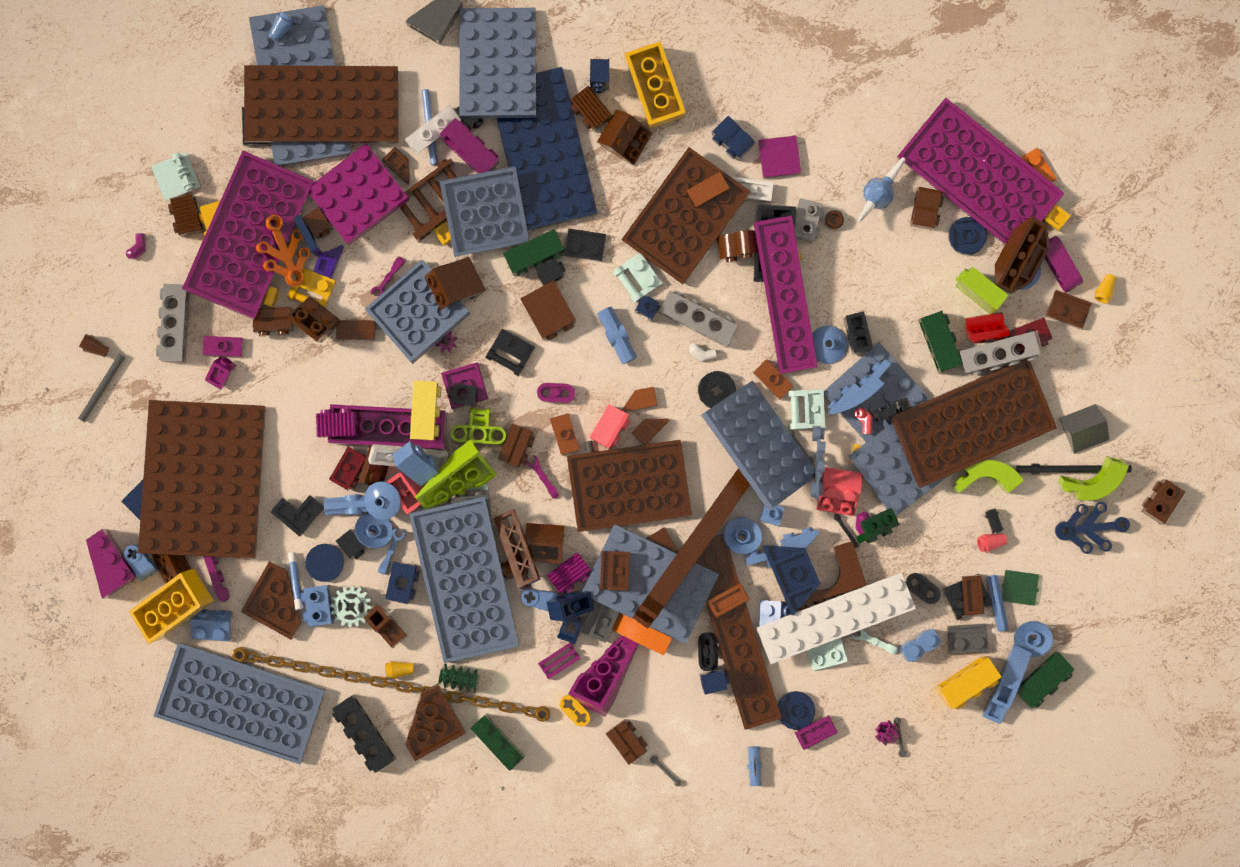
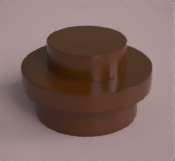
M832 210L825 216V224L830 229H839L844 223L842 213L837 210Z

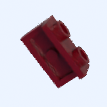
M348 446L329 480L347 491H350L351 488L355 489L359 481L357 477L362 472L366 456Z

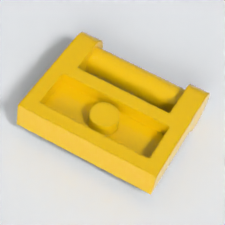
M302 268L304 281L300 286L291 287L287 298L300 302L306 300L308 296L297 292L300 287L323 296L321 301H316L326 308L336 281Z

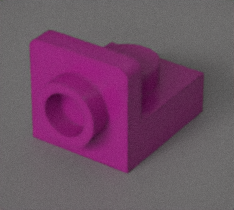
M220 356L213 361L205 381L220 390L223 389L236 365L230 359Z

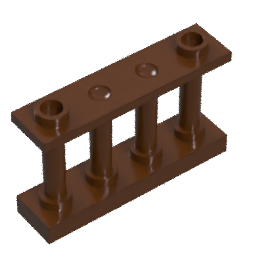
M451 158L449 160H442L438 163V168L404 192L408 198L414 195L430 216V221L424 225L419 222L406 203L400 207L415 228V232L412 235L418 243L430 235L433 229L447 220L445 210L440 214L436 212L420 190L427 184H430L443 202L441 186L435 178L442 173H445L449 179L457 177L450 168L454 165Z

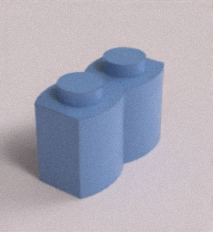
M925 629L918 633L915 639L905 641L898 650L906 661L913 662L921 658L925 651L935 649L941 643V640L934 629Z

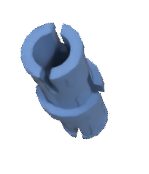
M749 746V764H747L750 778L749 785L762 786L761 768L763 767L760 763V746ZM754 757H755V769H756V774H755V775H754Z

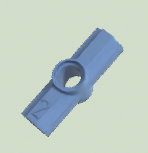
M612 306L598 312V317L606 331L605 334L611 346L614 347L622 365L636 359L637 356L628 340V334L623 324H620Z
M362 494L324 498L325 515L344 513L346 515L368 512ZM378 499L380 505H382V500Z

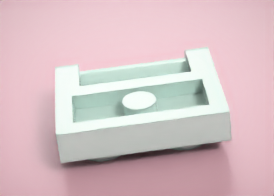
M640 253L612 272L615 277L617 276L630 293L634 303L662 284ZM628 269L643 289L638 293L625 275V270Z
M823 389L788 391L789 397H791L792 414L790 429H813V426L825 428ZM804 396L805 423H800L798 397Z

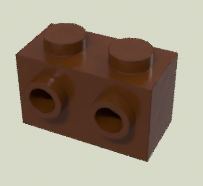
M1167 479L1158 480L1152 488L1154 492L1151 497H1147L1142 503L1143 509L1141 512L1159 524L1167 522L1185 494L1184 490Z

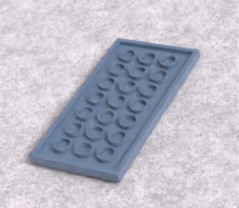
M324 5L284 11L283 13L293 19L294 22L292 23L293 27L278 42L271 38L269 33L276 16H279L281 12L249 17L257 65L335 66ZM271 142L274 164L278 166L351 155L349 143Z
M485 496L409 513L443 662L448 663L519 647Z
M179 642L153 717L296 764H301L325 690Z

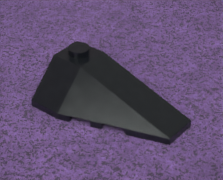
M756 204L755 222L792 215L795 228L796 206ZM759 252L754 254L753 282H763Z

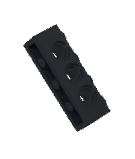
M354 694L332 708L334 711L332 713L333 717L338 723L341 722L345 727L343 732L348 739L352 738L355 743L354 748L356 752L364 756L366 759L364 763L369 771L373 770L376 773L396 759ZM348 714L356 715L357 721L355 724L348 722ZM359 730L367 732L368 737L366 740H361L358 737ZM370 746L378 748L377 756L370 755Z

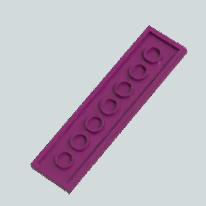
M792 215L753 222L779 373L816 368L818 366Z

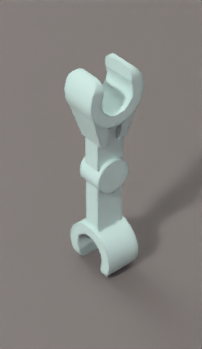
M859 630L861 633L859 637L851 634L853 639L865 640L872 645L885 649L889 653L896 654L898 650L897 647L869 636L863 630Z

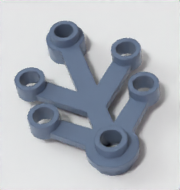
M813 426L812 441H817V452H815V482H811L810 497H815V499H819V496L823 495V484L819 483L822 481V472H825V460L822 459L823 453H825L826 442L820 441L824 440L825 428H821V426Z

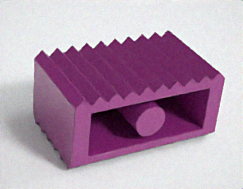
M351 408L340 409L339 413H332V409H324L316 414V437L357 436V413L352 412Z
M577 552L547 574V577L560 594L562 592L567 594L575 588L573 584L578 580L582 583L589 578L591 569Z

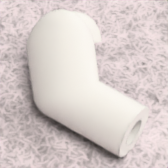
M692 343L689 346V353L698 361L717 358L715 349L704 351L697 343Z

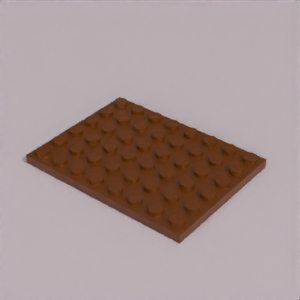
M149 400L138 544L139 554L256 559L266 406Z

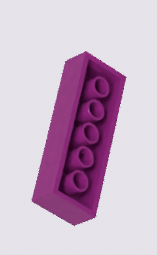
M330 404L332 413H339L340 409L351 408L352 412L357 413V436L328 437V443L360 446L378 444L403 447L410 441L423 449L445 450L447 411L440 410V418L436 417V425H439V437H435V441L410 439L412 409Z

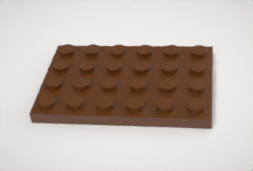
M688 147L621 240L683 285L751 191ZM721 172L730 189L696 208L687 190Z
M681 439L567 456L578 532L610 528L614 524L624 526L692 516Z

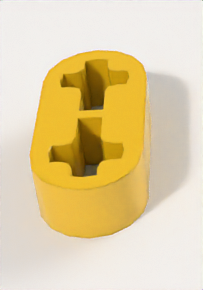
M565 695L561 698L560 708L577 726H586L590 721V714L583 705L570 695ZM564 699H572V706L575 709L572 710L570 707L565 708ZM578 711L580 714L585 713L586 722H578V716L575 714V712Z

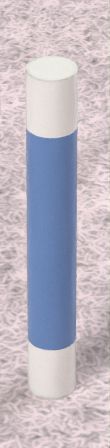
M290 552L288 553L295 610L303 609L296 553Z

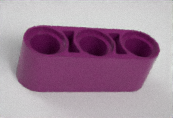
M1055 235L1050 238L1049 251L1044 259L1062 290L1067 293L1083 284V279L1059 237Z

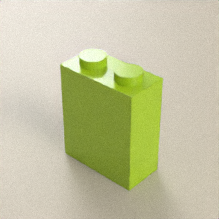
M973 266L969 270L965 268L955 279L958 281L955 287L989 314L997 311L1009 296Z

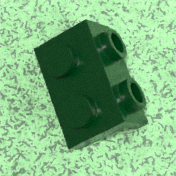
M889 508L861 521L860 525L864 533L856 537L859 544L864 541L869 544L878 540L877 535L879 534L884 537L892 533V528L900 525L893 509Z

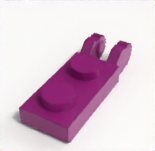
M204 557L218 600L222 602L228 601L230 597L229 590L223 587L222 582H225L222 571H218L216 566L219 563L218 558Z

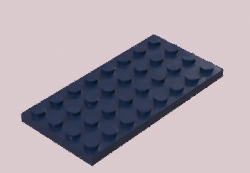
M562 67L536 73V117L497 118L508 167H516L527 231L598 214L574 113L570 107L571 101Z

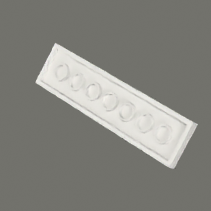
M901 572L796 612L795 615H789L757 627V631L770 664H773L916 608Z

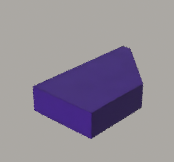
M339 245L334 249L321 253L313 272L332 279L344 246Z

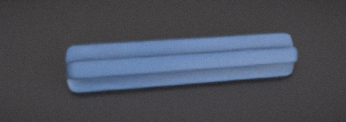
M998 575L987 576V583L997 631H1007L1009 627Z

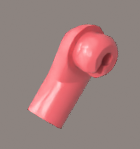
M857 408L854 415L863 423L862 434H872L873 416L865 408Z

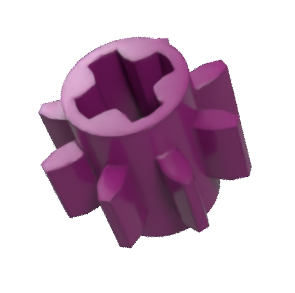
M452 331L445 336L448 340H451L449 346L446 347L442 344L444 338L435 345V347H442L441 353L444 350H448L451 354V348H457L454 341L458 340V338L451 337Z
M890 720L880 722L877 729H875L878 733L875 738L885 746L887 744H894L898 737H900L897 733L899 727Z

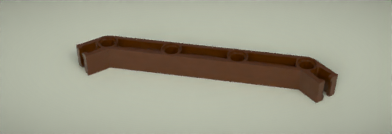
M739 468L632 617L647 629L658 617L668 600L749 488L750 484Z

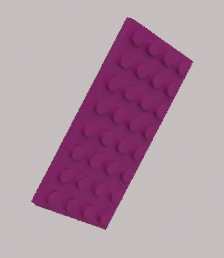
M946 97L897 156L899 160L904 157L905 165L936 190L941 191L942 195L968 216L972 217L1004 245L1016 227L1031 216L1042 221L1064 195L1063 191Z
M242 150L182 290L255 320L275 273L274 271L267 272L263 264L270 259L274 260L277 265L280 262L279 259L267 253L260 254L256 249L258 243L265 241L269 246L279 250L273 232L266 227V219L274 214L282 218L283 225L280 230L287 245L296 224L294 217L301 213L314 181ZM271 220L270 224L274 227L275 222ZM261 244V249L265 251V246ZM268 262V267L272 269V264Z

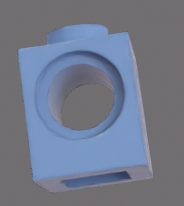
M764 505L759 521L779 526L785 507L777 505L768 511Z

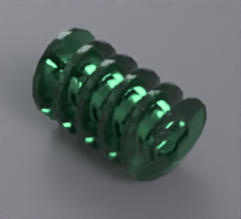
M445 663L441 668L438 684L440 686L443 682L444 688H447L451 683L453 690L458 685L459 691H462L466 686L467 692H470L473 687L474 693H477L480 676L476 668L473 673L470 672V667H467L466 671L463 672L462 666L455 671V665H452L449 670L447 663Z

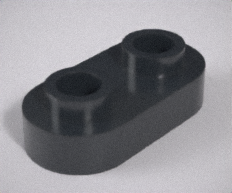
M911 573L907 576L905 583L908 590L927 604H935L939 601L941 592L932 582L919 573ZM913 579L918 580L917 586L912 585ZM928 591L933 592L932 598L927 597Z
M712 632L702 633L698 638V662L703 671H713L718 666V640Z

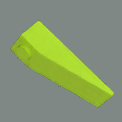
M469 440L448 458L438 470V474L427 482L415 498L425 509H429L448 501L449 497L459 494V496L465 494V491L475 487L477 489L494 478L497 473L475 444Z

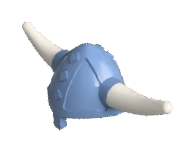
M904 157L884 178L871 179L864 186V197L867 203L858 218V222H861L873 208H886L893 201L894 191L892 183L905 162Z

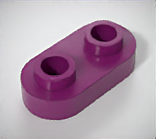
M543 383L537 389V396L543 402L569 403L575 398V390L570 384ZM546 389L550 390V395L544 396L543 391ZM564 390L569 391L568 397H563L562 392Z

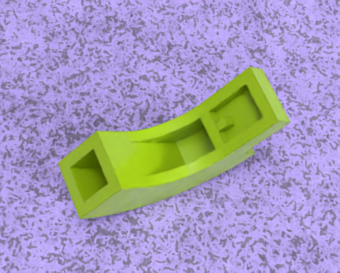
M1106 456L1100 472L1095 477L1088 480H1077L1060 475L1058 483L1063 491L1074 492L1078 500H1097L1116 490L1122 483L1129 465L1124 460Z
M985 460L963 469L967 476L961 475L954 481L956 485L952 488L956 493H960L978 478L987 477L996 481L1005 493H1010L1024 480L1009 465L999 461Z

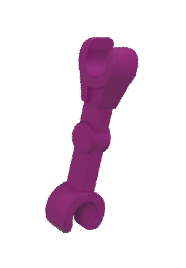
M398 256L391 271L386 274L380 286H375L371 289V295L377 289L380 290V295L384 293L383 288L391 281L394 273L405 264V260L402 257Z
M533 455L536 463L531 465L527 460L526 464L538 474L539 479L544 483L551 497L555 499L559 496V493L552 486L547 475L542 471L537 456Z

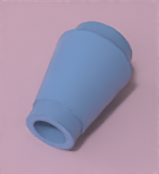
M281 12L279 16H276L269 36L278 42L293 27L292 23L294 20Z

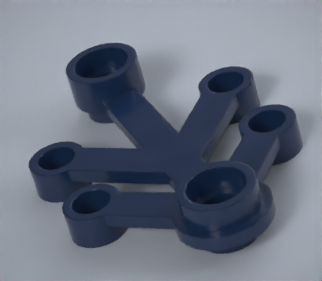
M1097 502L1094 510L1084 523L1074 526L1081 515L1088 513V507L1085 504H1079L1067 522L1063 521L1056 525L1055 534L1060 540L1072 541L1080 548L1082 553L1089 554L1093 550L1092 544L1083 542L1075 535L1083 533L1095 542L1100 550L1107 552L1111 550L1112 543L1109 540L1102 539L1095 531L1115 529L1117 532H1126L1130 527V522L1125 517H1118L1114 522L1093 524L1101 513L1107 511L1106 503ZM1099 504L1104 506L1103 511L1098 510ZM1080 506L1085 508L1084 513L1079 512ZM1121 521L1125 522L1124 528H1121L1119 526V523ZM1064 527L1068 529V533L1066 535L1062 533V529ZM1104 542H1107L1109 545L1106 550L1103 548ZM1085 544L1089 545L1090 547L1089 551L1087 552L1083 549Z

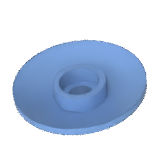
M822 326L812 333L817 361L831 364L844 356L847 349V341L841 330L833 326ZM831 341L832 346L829 348L826 347L825 342Z
M380 481L372 484L367 489L364 503L367 511L373 517L387 520L394 517L400 510L401 497L398 490L392 484ZM378 499L382 500V505L378 503Z
M366 513L355 524V535L359 542L366 547L382 548L392 538L393 529L388 519L380 520L373 517L370 513Z
M740 517L731 520L724 530V540L733 552L745 555L758 549L762 541V533L759 526L753 520ZM738 536H743L745 540H739Z
M1028 621L1021 624L1014 634V644L1031 651L1030 657L1044 655L1049 651L1053 643V635L1049 627L1038 621ZM1032 634L1036 635L1035 638H1030L1029 636Z

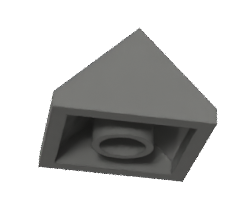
M1096 404L1059 418L1073 454L1110 440L1107 420Z

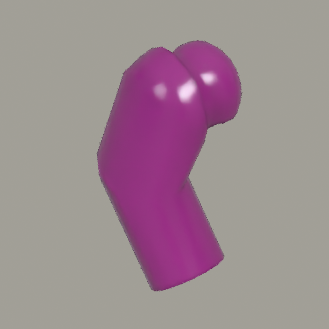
M144 233L135 234L136 244L126 250L128 259H137L145 252Z
M862 512L856 517L855 528L860 535L864 533L860 522L870 518L867 512Z

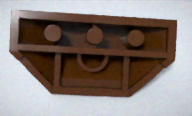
M1031 216L1012 231L995 263V285L1012 294L1016 290L1032 283L1049 251L1047 224Z

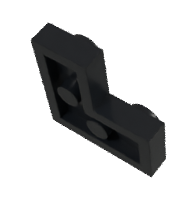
M309 495L297 509L282 497L270 513L301 537L323 511L324 506Z

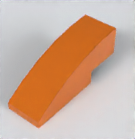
M619 613L612 628L613 631L661 655L665 654L672 637L651 627L647 629L636 620L622 613Z

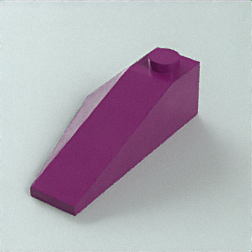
M621 635L605 650V653L597 661L595 660L591 664L589 669L577 677L568 694L589 710L606 717L616 699L639 644Z

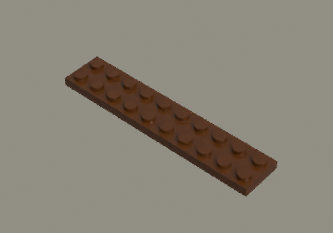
M724 534L715 536L695 563L719 574L706 600V606L718 640L719 649L728 673L740 717L746 730L782 718L746 602L715 618L707 603L709 599L740 583L729 547L724 540Z

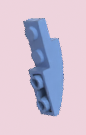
M886 359L882 362L878 361L871 368L874 372L870 376L865 375L859 382L861 387L855 383L851 386L847 384L840 392L842 397L839 400L834 399L828 406L830 409L828 414L835 415L850 410L870 398L884 385L879 378L891 363Z
M806 528L801 530L802 534L796 536L794 532L783 535L784 539L779 540L780 544L783 547L806 548L819 534L818 529ZM759 550L748 554L749 557L745 558L747 565L766 561L767 568L770 567L765 553L760 554Z
M1013 644L1000 672L1001 678L998 679L999 683L995 686L983 711V717L1001 724L1019 689L1032 653L1031 651Z

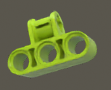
M471 407L469 425H456L451 429V437L458 443H466L471 440L474 444L502 445L507 437L504 429L490 426V408L475 409ZM457 429L465 431V436L462 439L455 437ZM482 430L484 432L483 439L476 440L474 438L475 431ZM496 431L503 433L501 441L493 439V434Z

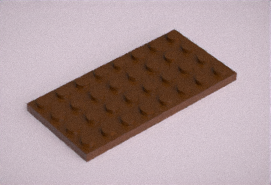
M244 65V142L399 143L398 66Z
M1027 358L1020 360L1018 364L1003 367L890 416L918 488H922L1057 429L1032 364Z

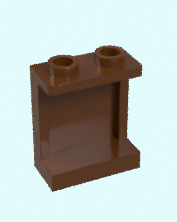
M470 257L433 268L425 275L427 284L431 288L435 301L441 310L453 303L471 298V300L475 299L486 291Z
M554 280L520 298L542 340L547 339L550 341L558 336L557 333L564 330L566 332L575 327L576 319Z

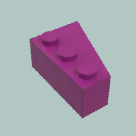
M101 529L86 539L102 599L109 598L137 578L131 566L124 558V553L108 529Z

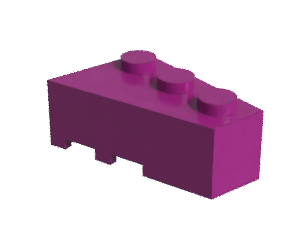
M456 118L440 133L442 141L476 173L492 171L500 164L497 159L499 157L498 154L492 149L488 150L484 146V141L478 136L475 137L469 127Z

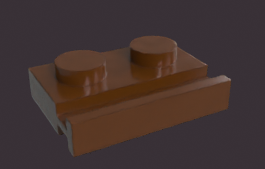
M1055 290L1046 317L1078 329H1083L1092 303Z
M371 445L358 481L369 486L376 482L384 481L389 467L386 465L369 464L368 458L372 448Z
M601 552L600 590L628 591L630 552Z

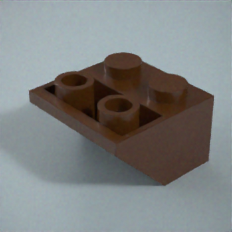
M615 110L597 143L617 157L634 165L653 133L632 115Z
M311 296L287 316L288 320L316 342L320 343L333 333L340 320Z
M526 523L525 537L534 562L562 564L565 525ZM523 551V561H525L526 554Z

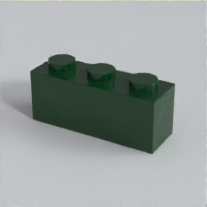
M553 229L504 252L503 255L513 276L517 275L520 277L528 273V269L542 265L551 258H561L565 249L556 230Z
M941 310L920 318L918 322L938 374L962 365L961 350L956 348L955 342L957 340L954 332L949 330L948 325L950 321L947 314H943Z
M1055 651L1021 682L1016 694L1029 708H1038L1044 702V697L1055 693L1062 681L1066 682L1073 676L1072 672L1075 669L1059 652Z
M487 714L482 716L470 728L509 771L524 759L525 755Z

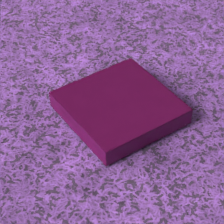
M796 135L758 140L763 178L801 174Z
M478 362L441 373L452 410L467 406L451 402L452 398H449L450 387H454V383L478 387L476 403L489 399ZM462 389L458 392L459 399L464 400L468 397L467 390Z

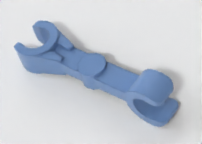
M395 528L392 532L393 543L378 569V572L383 575L386 574L389 568L390 558L394 554L397 542L405 537V531H403L401 537L397 538L395 536L398 528Z

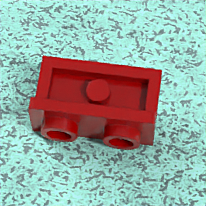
M1002 312L965 318L966 334L971 342L978 344L984 343L988 339L997 341L1010 336L1009 328L1004 324V314Z

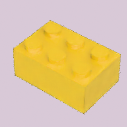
M981 656L934 688L947 707L959 710L967 704L965 701L971 697L975 699L983 694L982 690L986 687L992 688L997 685L1001 675L989 657Z

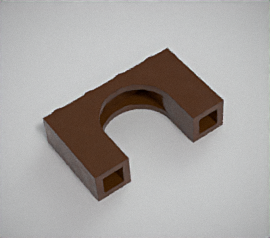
M853 541L832 547L839 567L837 581L828 589L815 590L797 611L808 608L807 604L815 602V605L825 602L826 598L832 596L836 598L844 595V592H852L867 586Z

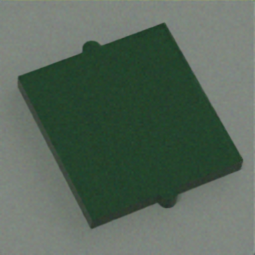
M1005 570L1004 581L1001 584V587H1003V601L1035 606L1036 594L1039 591L1037 588L1039 574Z

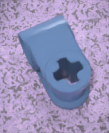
M130 545L124 550V558L131 566L136 577L143 582L155 574L158 568L147 554L136 553V557H131L134 550L138 552V545Z
M532 588L527 591L524 590L521 594L522 602L525 605L548 611L547 601L559 597L558 593ZM533 592L532 595L535 596V600L527 602V598H524V595Z

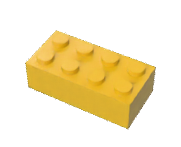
M661 41L624 53V59L649 129L684 118L686 112Z
M193 568L178 574L131 609L129 613L147 643L151 644L166 637L214 601Z

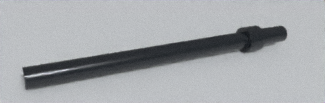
M1031 463V465H1016L1017 473H1031V475H1040V473H1099L1103 465H1040L1039 463ZM1129 465L1127 473H1131V465Z

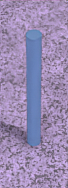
M424 89L421 91L425 123L432 119L429 89ZM434 141L428 146L430 165L432 166L438 165L436 143Z

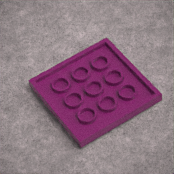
M367 144L363 145L315 181L309 192L310 196L348 246L410 200Z

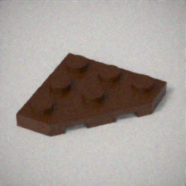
M269 561L241 612L292 640L302 622L298 610H295L293 590L288 572Z
M439 684L421 692L405 742L414 761L466 734L464 727Z

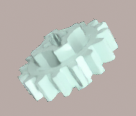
M351 586L350 590L347 587H343V593L338 590V597H332L335 604H331L330 607L335 608V610L331 612V615L336 614L335 621L342 620V626L348 623V627L351 628L353 623H355L358 627L360 626V620L363 623L366 622L364 617L369 613L368 609H373V606L368 605L372 599H366L368 592L362 594L361 587L357 591L354 586ZM352 593L358 596L354 599H351L347 596V594ZM340 600L343 603L341 611L339 610ZM348 602L356 604L354 606L355 611L347 609L349 607ZM362 602L364 603L363 613L360 610V604ZM347 615H353L357 619L351 620L345 617Z

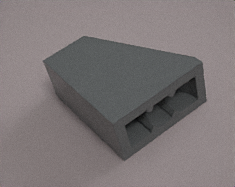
M433 0L406 20V24L411 29L441 45L460 13V8H463V4L460 0Z

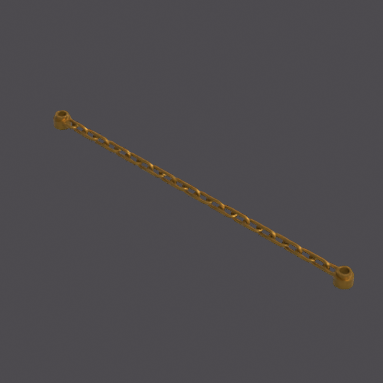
M238 647L232 653L233 659L237 662L247 661L255 663L260 660L265 661L267 665L281 668L286 665L291 666L294 671L307 673L310 670L316 671L320 676L333 678L337 675L342 676L346 681L359 683L361 680L368 681L371 686L384 688L387 685L393 686L397 691L410 693L413 690L423 692L425 689L430 688V686H423L422 688L413 687L412 683L404 681L391 683L386 678L379 676L365 678L360 673L353 671L340 673L328 666L314 668L309 663L302 661L289 663L277 656L263 658L259 657L256 652L248 651L245 647ZM238 651L243 653L242 658L237 657ZM249 654L255 655L253 657L255 660L248 659ZM271 658L281 660L279 661V664L281 665L272 664L269 662H272ZM297 664L307 665L305 666V669L307 670L298 669L295 667L298 666ZM323 669L332 670L330 672V674L332 675L323 674L321 672H323ZM348 674L358 675L356 677L358 680L347 678L349 677ZM374 679L384 680L382 682L383 685L374 684L372 682H375ZM400 684L409 685V690L400 689L398 687H401ZM456 691L444 693L447 700L451 702L462 703L465 700L472 702L477 707L488 708L489 706H495L500 711L507 713L521 711L526 716L536 718L541 722L547 721L550 717V710L546 706L519 708L512 702L501 701L493 703L486 697L475 696L468 698L463 693ZM451 694L461 695L459 697L460 700L451 699L449 697H452ZM477 699L486 700V705L477 704L475 702H478ZM502 704L512 705V710L502 709L504 707ZM528 709L536 710L535 715L528 714L530 712ZM542 710L546 712V716L543 718L539 716V712Z

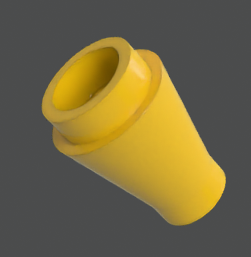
M1106 274L1094 292V298L1101 303L1108 304L1113 299L1117 278L1112 274Z
M398 661L385 663L386 678L393 680L413 674V663Z

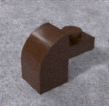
M379 605L364 617L372 629L379 633L393 649L408 636L397 624L396 620Z

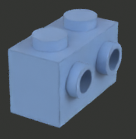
M410 441L392 455L396 468L419 486H423L438 474L435 458L432 455L428 456L419 445H414Z
M329 585L303 588L304 592L301 593L302 603L306 605L304 621L308 623V627L334 623L333 615H331L332 607H330Z

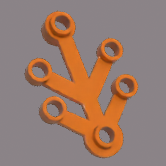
M271 215L266 219V227L273 232L279 250L269 246L265 241L258 243L256 249L260 254L267 253L283 261L286 268L277 265L272 259L265 261L263 267L267 272L274 271L284 276L288 285L292 287L300 286L304 281L302 268L306 258L310 256V251L305 247L297 251L298 260L294 266L292 258L303 236L298 229L292 231L291 241L287 248L280 230L283 220L279 215ZM271 220L275 222L274 227L270 224ZM295 232L299 235L298 239L294 237ZM261 244L265 246V251L261 249ZM302 250L306 253L305 257L301 255ZM268 262L272 264V269L268 267ZM292 274L296 276V281L292 279Z

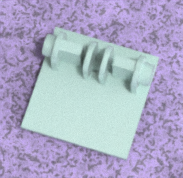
M179 152L172 155L173 158L151 166L165 201L201 187L187 152L182 154Z
M841 638L807 650L813 671L848 662Z

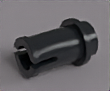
M996 508L985 511L986 515L984 517L988 519L992 534L1003 531L1004 528L998 516L999 511Z

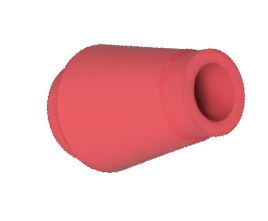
M982 534L981 537L977 538V545L980 552L988 553L1003 545H1007V537L1005 534Z

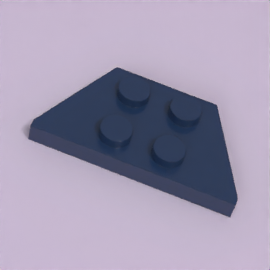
M764 545L762 548L790 614L795 615L797 610L820 585L805 548Z

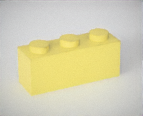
M413 380L411 440L435 441V437H439V425H436V417L440 418V406H437V399L441 398V387L438 386V382Z

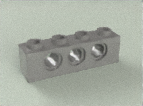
M163 284V288L160 289L162 307L159 308V319H161V326L157 330L160 345H157L156 356L162 362L186 363L190 293L182 290L183 284ZM176 299L178 305L176 308L171 309L170 302ZM175 318L177 324L175 327L170 328L168 323L171 319ZM174 337L175 345L168 347V339Z
M677 290L668 292L659 310L660 314L727 348L738 326L735 324V320L727 316L725 318L718 316L719 312L709 307L708 309L701 307V303L694 299L689 301L683 298L685 295ZM679 304H684L687 307V312L681 314L677 311L676 307ZM696 313H702L704 315V321L696 322L694 320V315ZM712 322H719L721 329L719 331L712 330Z
M1038 331L960 351L965 373L971 372L972 375L983 373L982 369L988 367L990 371L1002 368L1001 364L1007 362L1009 366L1020 363L1019 359L1026 357L1028 361L1039 358L1038 354L1043 353ZM1019 343L1025 347L1023 354H1019L1016 351V346ZM1000 348L1006 351L1004 359L998 357L997 353ZM981 353L985 354L988 358L986 364H982L979 361Z

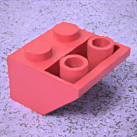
M609 404L590 435V439L609 450L611 446L615 448L620 440L618 436L620 431L625 432L630 423V420H628L629 414Z
M825 467V472H823L822 481L820 482V484H823V495L819 496L817 500L816 510L854 516L862 487V474Z
M402 471L387 481L398 490L401 497V507L407 515L422 506L415 496L427 482L423 486H419Z

